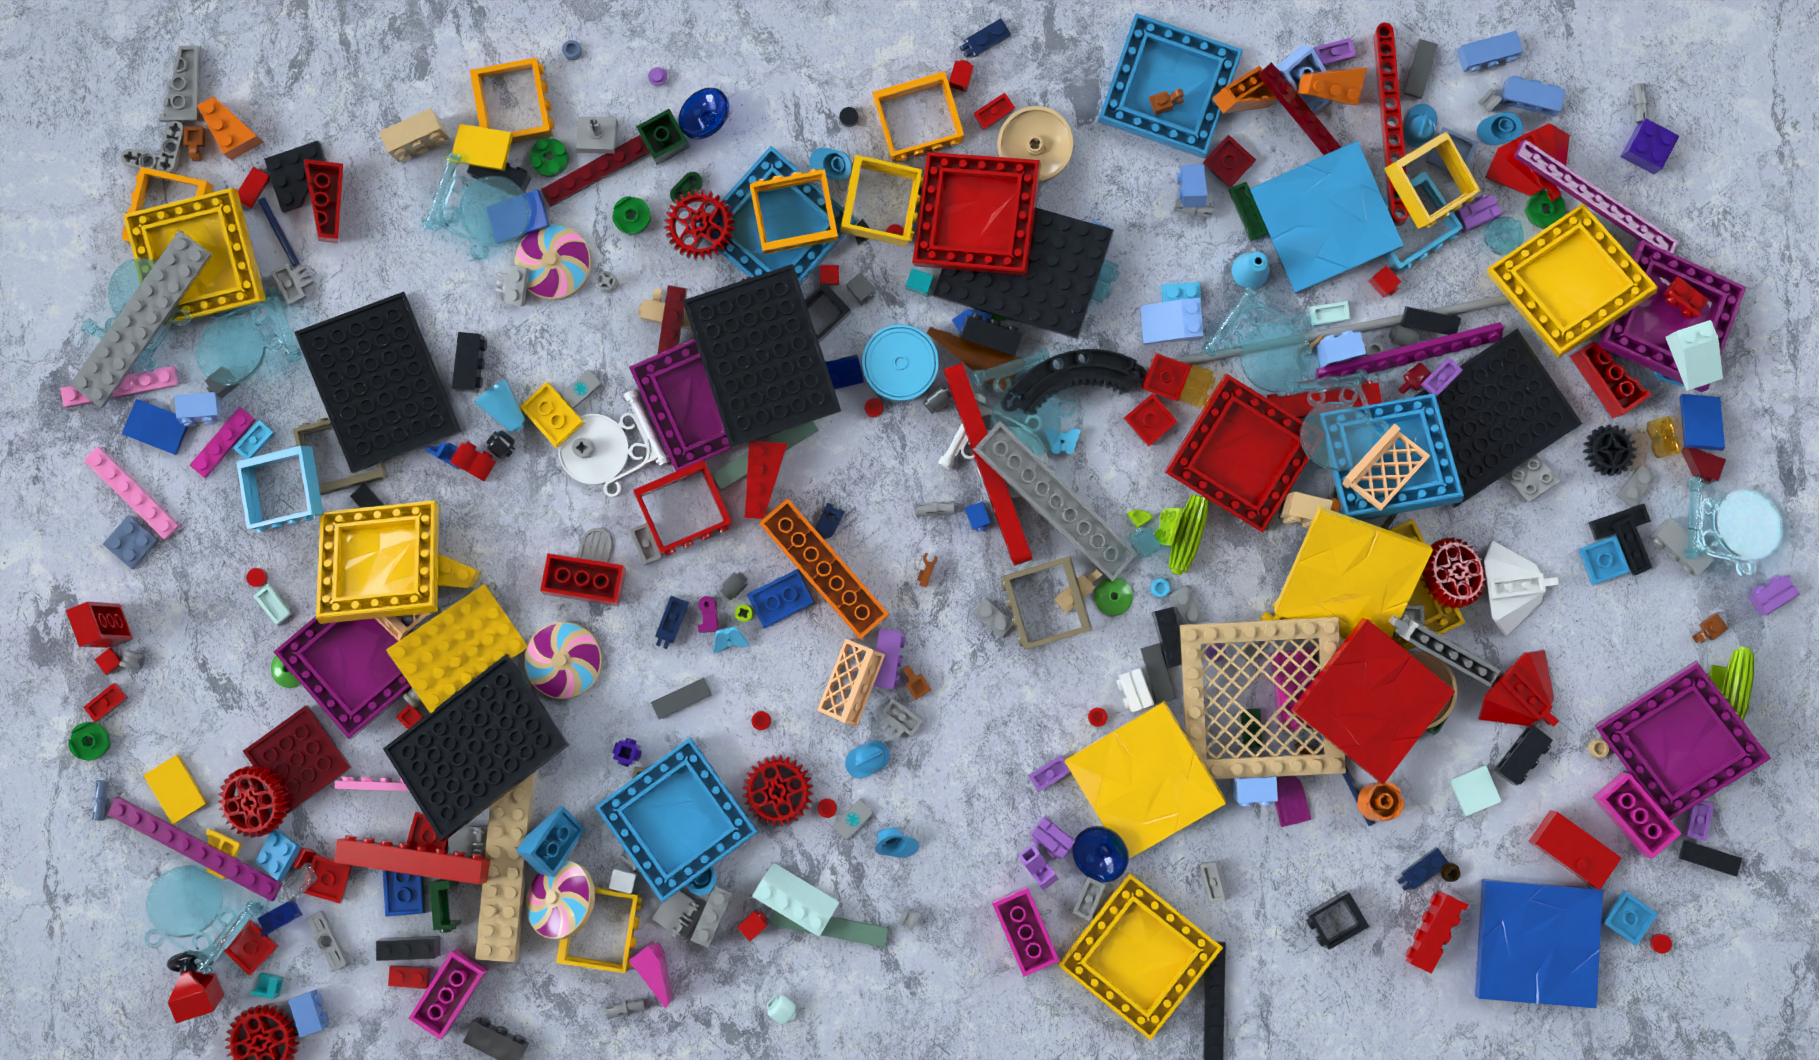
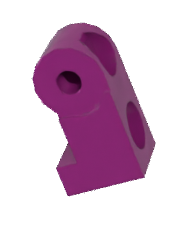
M704 596L698 603L699 609L702 611L703 624L698 625V632H716L719 630L717 604L713 598Z

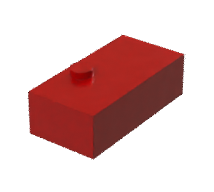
M547 553L540 591L544 595L619 607L626 568L624 565Z
M87 601L65 610L79 647L113 648L133 640L120 604Z
M1552 810L1548 812L1528 841L1589 886L1599 890L1622 859V857L1559 812Z

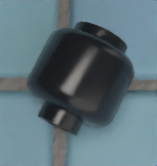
M503 430L494 431L486 441L488 444L487 450L499 459H502L505 455L509 458L516 449L513 447L515 443L514 438Z

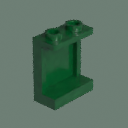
M437 879L429 883L433 930H440V933L452 932V930L456 929V926L462 924L461 919L450 920L448 889L458 885L459 881Z

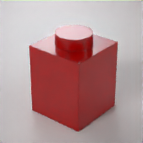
M955 60L949 80L950 88L967 92L974 65H970L971 63L965 60Z
M1385 265L1368 282L1384 298L1387 294L1391 297L1399 290L1397 286L1401 283V280Z
M755 909L737 928L750 942L768 926V917L762 911L758 912Z

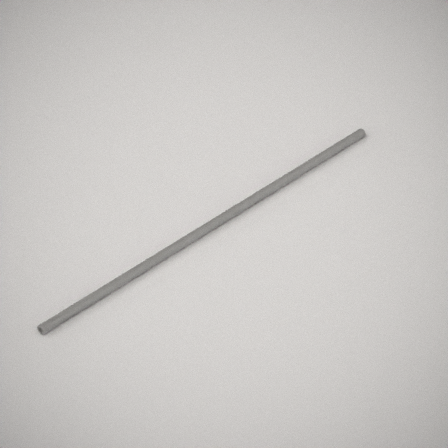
M1505 295L1428 310L1453 315L1511 304V302ZM1403 314L1173 359L1191 365L1312 342L1321 335L1323 337L1330 335L1338 337L1343 332L1354 330V333L1401 325L1400 322Z

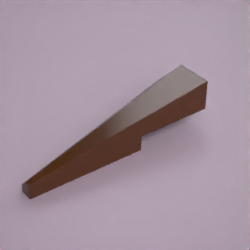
M930 327L927 330L929 336L1001 394L1012 382L1025 362V359L1022 357L1019 358L952 335V333L934 329V327Z

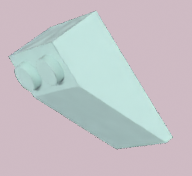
M1711 320L1678 330L1665 337L1686 391L1723 379L1719 340Z

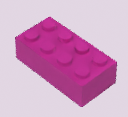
M1307 649L1304 651L1310 655L1313 652V649ZM1299 650L1292 659L1301 665L1307 656ZM1288 651L1285 653H1287L1290 656L1294 651ZM1281 652L1273 658L1279 666L1287 659ZM1309 660L1303 666V669L1311 674L1315 670V665ZM1289 661L1283 669L1291 675L1298 667ZM1271 662L1273 675L1278 668ZM1300 670L1293 678L1299 684H1302L1308 676ZM1280 671L1274 677V680L1282 685L1289 677ZM1310 679L1304 688L1307 689L1313 680ZM1291 680L1284 689L1292 695L1299 686ZM1274 684L1276 710H1278L1289 696ZM1301 689L1294 698L1299 700L1304 691ZM1291 700L1285 706V708L1292 714L1293 712L1290 710L1293 708L1296 702ZM1282 710L1277 715V718L1284 724L1290 718V715ZM1297 715L1295 716L1299 721L1304 723V721L1300 719ZM1292 719L1286 727L1289 730H1297L1301 725Z
M1619 773L1592 797L1643 857L1653 859L1682 834L1630 773Z
M1027 886L991 901L1023 977L1059 962V958Z
M454 949L448 955L408 1019L438 1039H443L454 1025L489 969L461 950Z

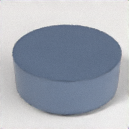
M568 40L563 44L562 52L568 60H577L582 54V48L577 41Z

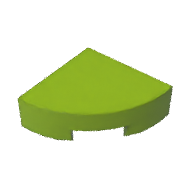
M1131 510L1126 513L1137 529L1153 518L1150 513L1143 510Z

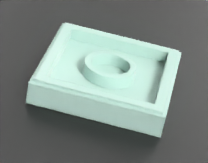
M1486 765L1449 780L1464 816L1502 802Z

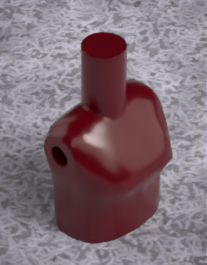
M1418 363L1403 375L1406 382L1398 389L1399 392L1405 394L1410 388L1418 391L1422 388L1420 384L1431 372L1425 365Z

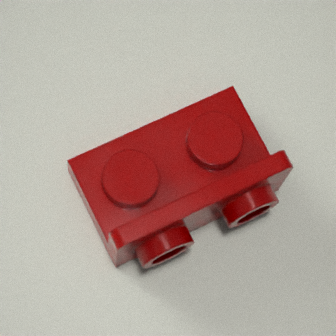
M1679 276L1674 278L1661 295L1666 299L1667 304L1677 307L1681 311L1680 313L1688 319L1700 317V311L1708 302L1706 297Z

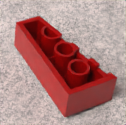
M304 159L318 241L338 243L343 164Z
M1595 341L1584 345L1569 355L1612 419L1625 414L1652 395L1648 389L1645 390L1636 378H1632L1627 374L1623 366L1615 363L1612 360L1613 357L1603 348L1597 346Z
M749 442L744 518L764 519L787 443Z
M1438 890L1432 894L1429 901L1431 905L1428 911L1424 912L1421 919L1423 923L1420 929L1416 930L1413 937L1414 943L1412 947L1410 946L1407 949L1405 955L1407 957L1406 962L1431 974L1443 954L1442 946L1449 943L1452 937V927L1458 926L1461 921L1459 916L1462 909L1466 911L1469 904Z

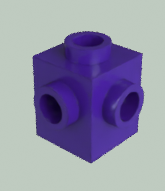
M628 737L625 740H619L613 748V759L618 760V764L629 767V764L633 765L636 761L639 762L642 754L640 750L641 745L636 744L637 740ZM627 748L632 750L631 755L626 754Z

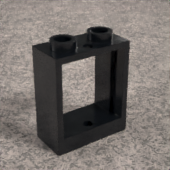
M825 282L805 300L807 308L824 295L841 314L817 335L819 343L851 314V309Z
M1346 890L1305 913L1308 917L1306 919L1308 926L1311 930L1315 929L1318 934L1316 940L1321 947L1325 946L1328 950L1369 927L1350 892ZM1343 901L1356 924L1328 940L1316 921L1315 916Z

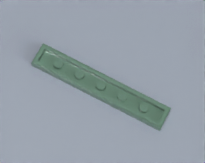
M812 421L776 433L763 442L787 443L786 450L819 430ZM748 451L711 474L721 491L747 475Z
M773 909L771 926L812 933ZM831 917L821 935L885 948L888 927Z

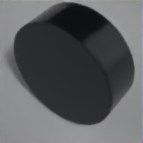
M852 107L843 108L839 114L841 124L845 127L856 125L858 122L857 111Z

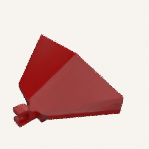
M1548 123L1497 148L1485 178L1527 196H1532L1546 188L1551 202L1558 199L1562 195L1558 187L1515 159L1514 155L1521 141L1526 139L1566 166L1570 135L1553 124Z
M1545 650L1524 652L1484 695L1478 717L1479 720L1529 726L1537 720L1543 719L1548 725L1551 724L1553 727L1559 722L1549 712L1553 708L1554 695Z

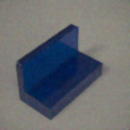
M858 355L826 362L834 389L864 383Z
M291 899L257 918L264 930L260 934L261 937L269 935L303 916L295 899Z

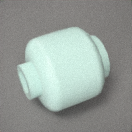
M784 995L772 997L767 1004L768 1016L780 1025L794 1020L796 1005Z

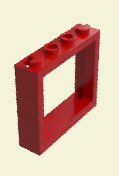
M704 460L633 489V494L660 555L665 554L669 556L677 552L676 549L681 546L684 549L694 545L693 541L701 539V541L712 537L711 533L716 531L722 533L729 530V526L732 524ZM702 472L723 521L663 546L642 497Z

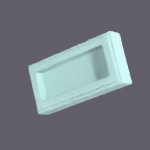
M1348 301L1309 307L1312 327L1351 320Z
M267 584L253 596L277 626L294 614L270 584Z

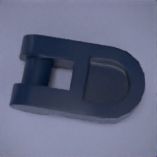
M827 503L816 525V531L823 539L833 536L845 513L844 510H838L830 503ZM829 514L835 516L833 522L827 519Z

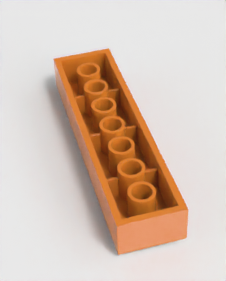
M788 498L759 522L760 526L860 640L890 615Z

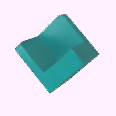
M912 268L905 285L906 290L927 297L933 281V275Z
M260 973L257 988L251 991V995L269 999L277 998L280 996L284 977Z

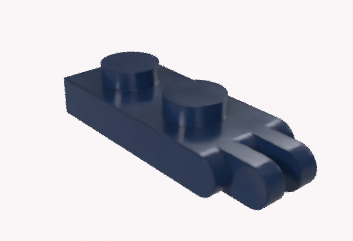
M1000 18L964 40L965 44L959 48L961 51L969 49L963 54L965 58L970 55L976 57L1010 37L1011 33Z
M670 596L655 635L658 638L656 646L660 647L663 640H665L664 649H667L670 643H674L690 602Z
M1435 847L1401 873L1403 876L1397 882L1402 884L1407 881L1402 886L1404 891L1410 887L1416 889L1438 873L1449 862L1439 848Z

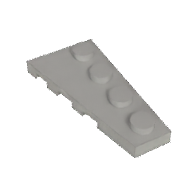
M179 46L173 66L174 73L169 81V91L167 97H165L163 103L164 110L160 114L159 121L199 122L200 110L197 107L200 104L201 48L199 46Z

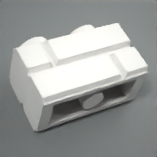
M1141 668L1118 675L1119 680H1116L1119 691L1124 692L1125 698L1122 700L1126 710L1130 709L1131 712H1135L1154 705Z

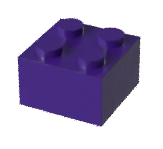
M1645 118L1637 124L1620 157L1655 174L1663 169L1679 135Z

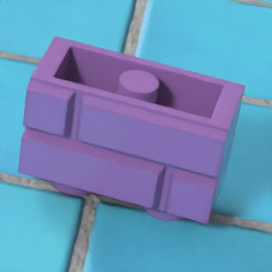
M1483 194L1475 198L1476 202L1471 204L1462 203L1463 207L1454 212L1463 226V229H1461L1462 233L1493 221L1502 215L1493 194L1490 196Z
M1774 575L1768 579L1769 583L1765 586L1761 584L1752 589L1753 593L1748 598L1755 606L1759 615H1769L1800 595L1789 576Z
M1045 816L1041 818L1030 832V835L1033 837L1031 841L1039 847L1044 845L1048 849L1046 852L1054 859L1057 857L1062 859L1075 843L1071 836Z

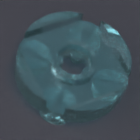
M1506 216L1493 220L1485 229V244L1497 255H1508L1521 246L1524 241V230L1521 222ZM1503 231L1509 236L1506 238V241L1503 240V237H1500Z

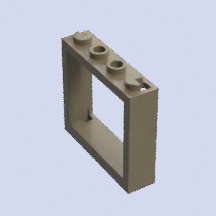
M321 418L317 420V423H302V425H299V428L293 429L296 446H307L305 435L332 429L330 420L328 418ZM385 463L376 464L378 470L319 485L320 496L359 486L363 483L367 484L388 478Z
M1071 556L1002 576L1001 585L1004 592L1007 591L1009 597L1006 599L1009 610L1013 611L1014 617H1012L1014 628H1018L1020 634L1017 636L1018 642L1024 650L1093 630ZM1063 564L1082 627L1029 642L1011 579Z

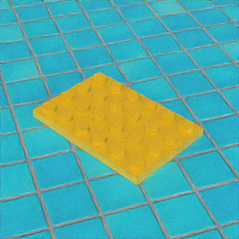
M483 584L386 649V651L431 714L440 704L503 656L508 654L513 658L527 649L528 645L490 590Z

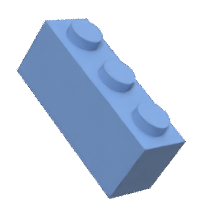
M1517 30L1461 45L1457 50L1463 72L1470 71V73L1481 70V67L1488 66V68L1495 67L1503 61H1506V63L1514 62L1523 52Z
M1510 76L1504 82L1501 94L1503 99L1499 104L1555 117L1561 112L1565 89H1561L1560 86L1554 84L1544 85L1538 80L1527 81L1523 80L1520 76Z

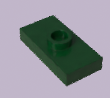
M1246 709L1261 723L1260 709ZM1244 711L1240 714L1241 724L1244 726L1251 718ZM1253 721L1246 729L1255 735L1261 727ZM1245 731L1242 733V744L1244 745L1252 738ZM1261 732V734L1257 737L1261 742H1262V732ZM1254 740L1248 748H1260L1262 746Z

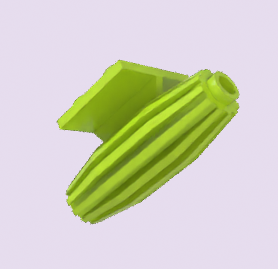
M1191 494L1184 509L1165 508L1160 515L1161 522L1154 534V544L1171 546L1168 568L1172 569L1171 573L1182 576L1183 573H1187L1198 552L1207 522L1209 500L1204 497Z
M1739 646L1738 650H1733L1727 667L1711 664L1709 677L1744 721L1749 708L1755 677V653L1751 652V648Z

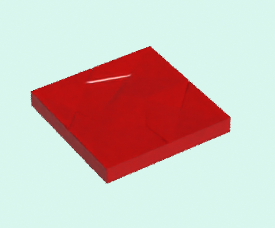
M927 152L912 260L914 266L1027 276L1041 171L1040 160Z
M1224 374L1167 465L1164 473L1263 533L1325 434L1229 374Z
M1362 618L1290 711L1376 781L1384 784L1455 691L1370 620Z

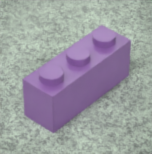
M879 628L876 651L885 654V657L874 682V687L894 689V686L899 684L900 675L896 674L897 666L901 667L903 655H899L900 647L904 648L906 636H902L900 631Z

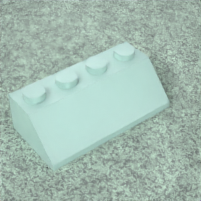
M774 862L752 895V897L818 937L822 934L840 903Z

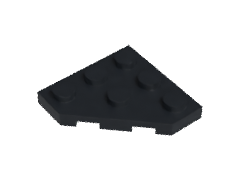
M318 140L264 158L280 209L283 213L300 208L305 202L304 198L309 189L304 159L324 162L326 160L321 143Z

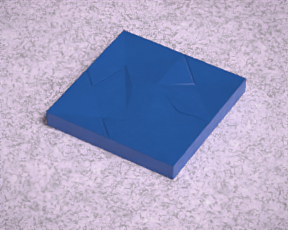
M1482 879L1475 997L1487 1000L1597 1008L1603 890L1588 887Z

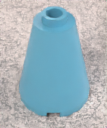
M1253 251L1240 254L1233 262L1231 269L1232 277L1236 284L1246 289L1259 288L1267 281L1270 274L1267 257L1261 252Z
M505 379L499 381L474 401L477 406L510 432L512 430L518 432L525 426L523 422L526 420Z

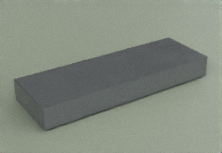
M1419 39L1403 94L1422 99L1438 44Z
M1159 643L1140 648L1156 704L1164 700L1167 702L1176 699Z
M702 678L652 701L651 704L660 720L712 694L705 679Z

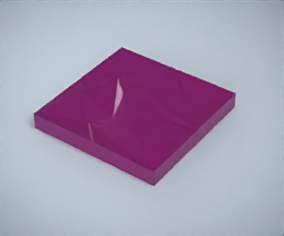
M1641 240L1635 245L1631 257L1658 287L1657 292L1605 327L1597 346L1684 384L1665 337L1678 330L1711 320L1718 336L1721 357L1746 287ZM1679 276L1708 299V302L1700 311V317L1694 319L1684 317L1677 307L1667 304L1666 299L1661 296L1675 277ZM1710 384L1695 388V390L1702 393L1709 389Z
M695 338L629 366L675 471L732 449L730 448Z
M315 616L274 651V654L348 739H353L401 698L402 694L411 689V685L386 651V649L397 643L398 640L375 618L320 624ZM401 617V622L408 627V623ZM412 629L410 632L406 634V636L412 633L414 630Z
M1697 660L1595 724L1598 732L1633 778L1669 820L1674 819L1771 759L1768 752Z

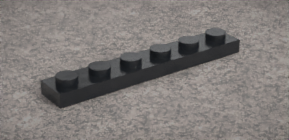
M1216 941L1223 949L1204 974L1203 1060H1223L1225 941Z

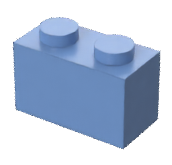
M1204 164L1181 165L1180 173L1176 174V182L1180 184L1178 200H1182V208L1205 207L1207 187Z
M317 989L288 1000L300 1037L328 1027V1016L326 1012H323L321 1005L323 1003L320 993H317Z

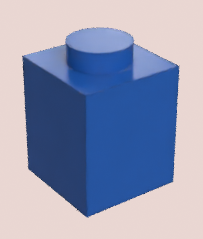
M983 501L965 507L972 530L976 529L977 532L988 529L987 525H990L991 522Z

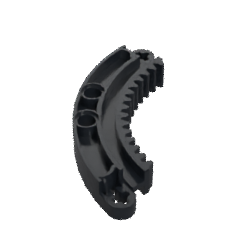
M1101 349L1068 351L1038 363L1021 375L1001 399V407L1006 412H1012L1019 408L1026 415L1037 414L1036 409L1041 408V404L1047 402V399L1053 397L1052 395L1069 387L1083 384H1092V386L1099 384V387L1106 385V389L1113 387L1114 392L1119 390V394L1122 395L1132 390L1133 383L1144 381L1147 372L1143 366L1136 363L1137 360L1121 353ZM1080 354L1085 357L1084 363L1079 361ZM1054 360H1057L1059 362V369L1054 368ZM1139 370V375L1141 377L1135 378V373H1133L1132 371L1135 372ZM1013 394L1016 396H1021L1020 399H1018V397L1014 398V400L1012 401L1014 406H1011L1009 408L1007 407L1008 403L1006 402V400H1010L1013 397Z

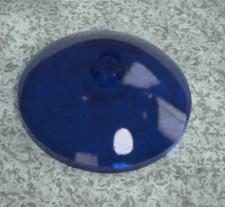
M711 87L701 89L692 94L685 101L679 113L678 123L682 132L688 138L700 140L708 138L719 131L729 115L730 104L727 96L721 90Z
M1091 826L1081 831L1075 838L1072 848L1073 858L1079 870L1087 877L1098 882H1110L1118 879L1127 869L1129 863L1127 846L1123 839L1113 830L1103 826Z

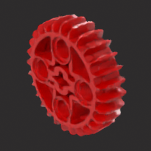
M696 189L695 195L688 191L687 198L681 194L682 201L675 199L676 207L670 205L672 212H666L670 219L664 220L665 223L669 224L664 229L670 231L666 234L667 238H672L669 241L670 245L676 244L674 246L675 251L681 248L680 255L683 256L687 252L686 257L690 259L691 255H693L696 261L698 256H701L702 260L705 261V255L712 259L713 252L719 256L718 249L725 251L723 244L730 245L727 238L733 239V235L729 232H735V228L730 226L735 224V220L730 219L734 216L733 212H728L731 209L730 206L724 207L726 201L723 199L719 202L720 196L718 194L713 198L712 191L707 196L704 189L701 195H699ZM694 202H702L697 211L687 205ZM708 206L715 207L712 213L705 211ZM683 211L689 213L685 219L679 218L680 213ZM719 213L722 214L724 220V229L714 223ZM676 221L686 227L680 238L676 231ZM697 223H698V224L703 223L704 226H703V227H700V226H699V227L697 228L696 224H697ZM713 232H720V237L712 239L711 235ZM688 237L694 238V242L691 245L685 244V240ZM703 239L712 244L710 247L697 249Z
M1455 537L1444 538L1431 544L1433 551L1422 572L1423 578L1420 580L1426 584L1423 588H1428L1429 590L1427 595L1432 594V600H1438V605L1444 604L1445 608L1450 607L1451 609L1463 608L1477 601L1479 596L1483 594L1481 590L1485 589L1482 583H1485L1487 580L1483 578L1486 575V572H1483L1482 569L1485 565H1481L1480 562L1483 558L1477 557L1478 551L1473 552L1474 546L1468 547L1467 541L1462 542V539H1456Z
M772 755L771 761L765 757L764 764L758 761V768L755 766L751 767L754 773L747 772L750 779H744L748 786L742 787L743 790H747V793L743 794L742 797H748L744 804L751 805L748 812L755 811L753 818L759 815V822L766 819L767 826L770 821H773L774 827H776L777 822H780L783 827L786 820L791 825V818L798 821L797 814L804 816L805 814L802 809H809L806 802L812 803L808 796L814 794L809 791L813 784L807 783L812 778L805 777L808 770L802 772L803 764L797 767L796 759L790 763L789 756L785 761L782 755L779 756L778 760H776L775 755ZM778 766L786 767L796 775L783 779ZM772 767L776 770L774 778H769L766 775L767 768ZM762 773L766 786L754 791L755 781ZM796 778L801 781L799 789H794L791 786L792 779ZM775 784L778 788L783 789V791L780 793L781 796H779L777 793H773V791L776 789ZM802 791L801 800L794 809L790 796ZM756 793L764 794L765 801L763 803H758L755 800ZM773 803L777 815L769 814L760 807ZM780 805H789L790 812L788 814L781 813Z
M257 765L240 768L228 775L229 778L225 779V784L220 787L223 792L218 794L222 797V800L218 801V803L222 804L219 810L224 811L222 818L226 817L228 819L225 824L231 823V830L237 828V834L243 833L244 837L250 835L251 838L256 836L262 837L278 829L279 825L283 823L282 819L287 817V814L284 812L289 810L285 806L289 800H286L285 796L289 793H284L283 789L286 785H280L282 779H275L277 773L270 775L271 769L264 770V766L257 767ZM236 788L238 790V796H235ZM270 807H273L272 815L269 812Z
M269 1004L264 1005L263 1008L261 1005H257L255 1009L250 1007L247 1011H242L240 1013L241 1016L238 1015L234 1018L236 1022L230 1024L233 1029H229L226 1032L231 1035L225 1039V1041L230 1042V1045L226 1046L225 1049L231 1050L227 1057L233 1056L234 1059L232 1060H247V1057L255 1055L256 1060H266V1056H270L272 1060H294L295 1057L292 1054L298 1052V1049L294 1048V1046L300 1044V1042L295 1041V1038L299 1036V1034H294L297 1027L291 1026L294 1019L288 1021L287 1018L290 1014L288 1013L283 1016V1009L276 1012V1006L271 1007L269 1010ZM267 1017L273 1019L279 1025L270 1028ZM253 1019L258 1020V1027L253 1025ZM244 1026L248 1037L240 1041V1031ZM278 1030L283 1031L284 1038L278 1036ZM260 1040H266L265 1043H259ZM286 1042L285 1051L281 1056L277 1045ZM242 1044L247 1047V1053L242 1051Z

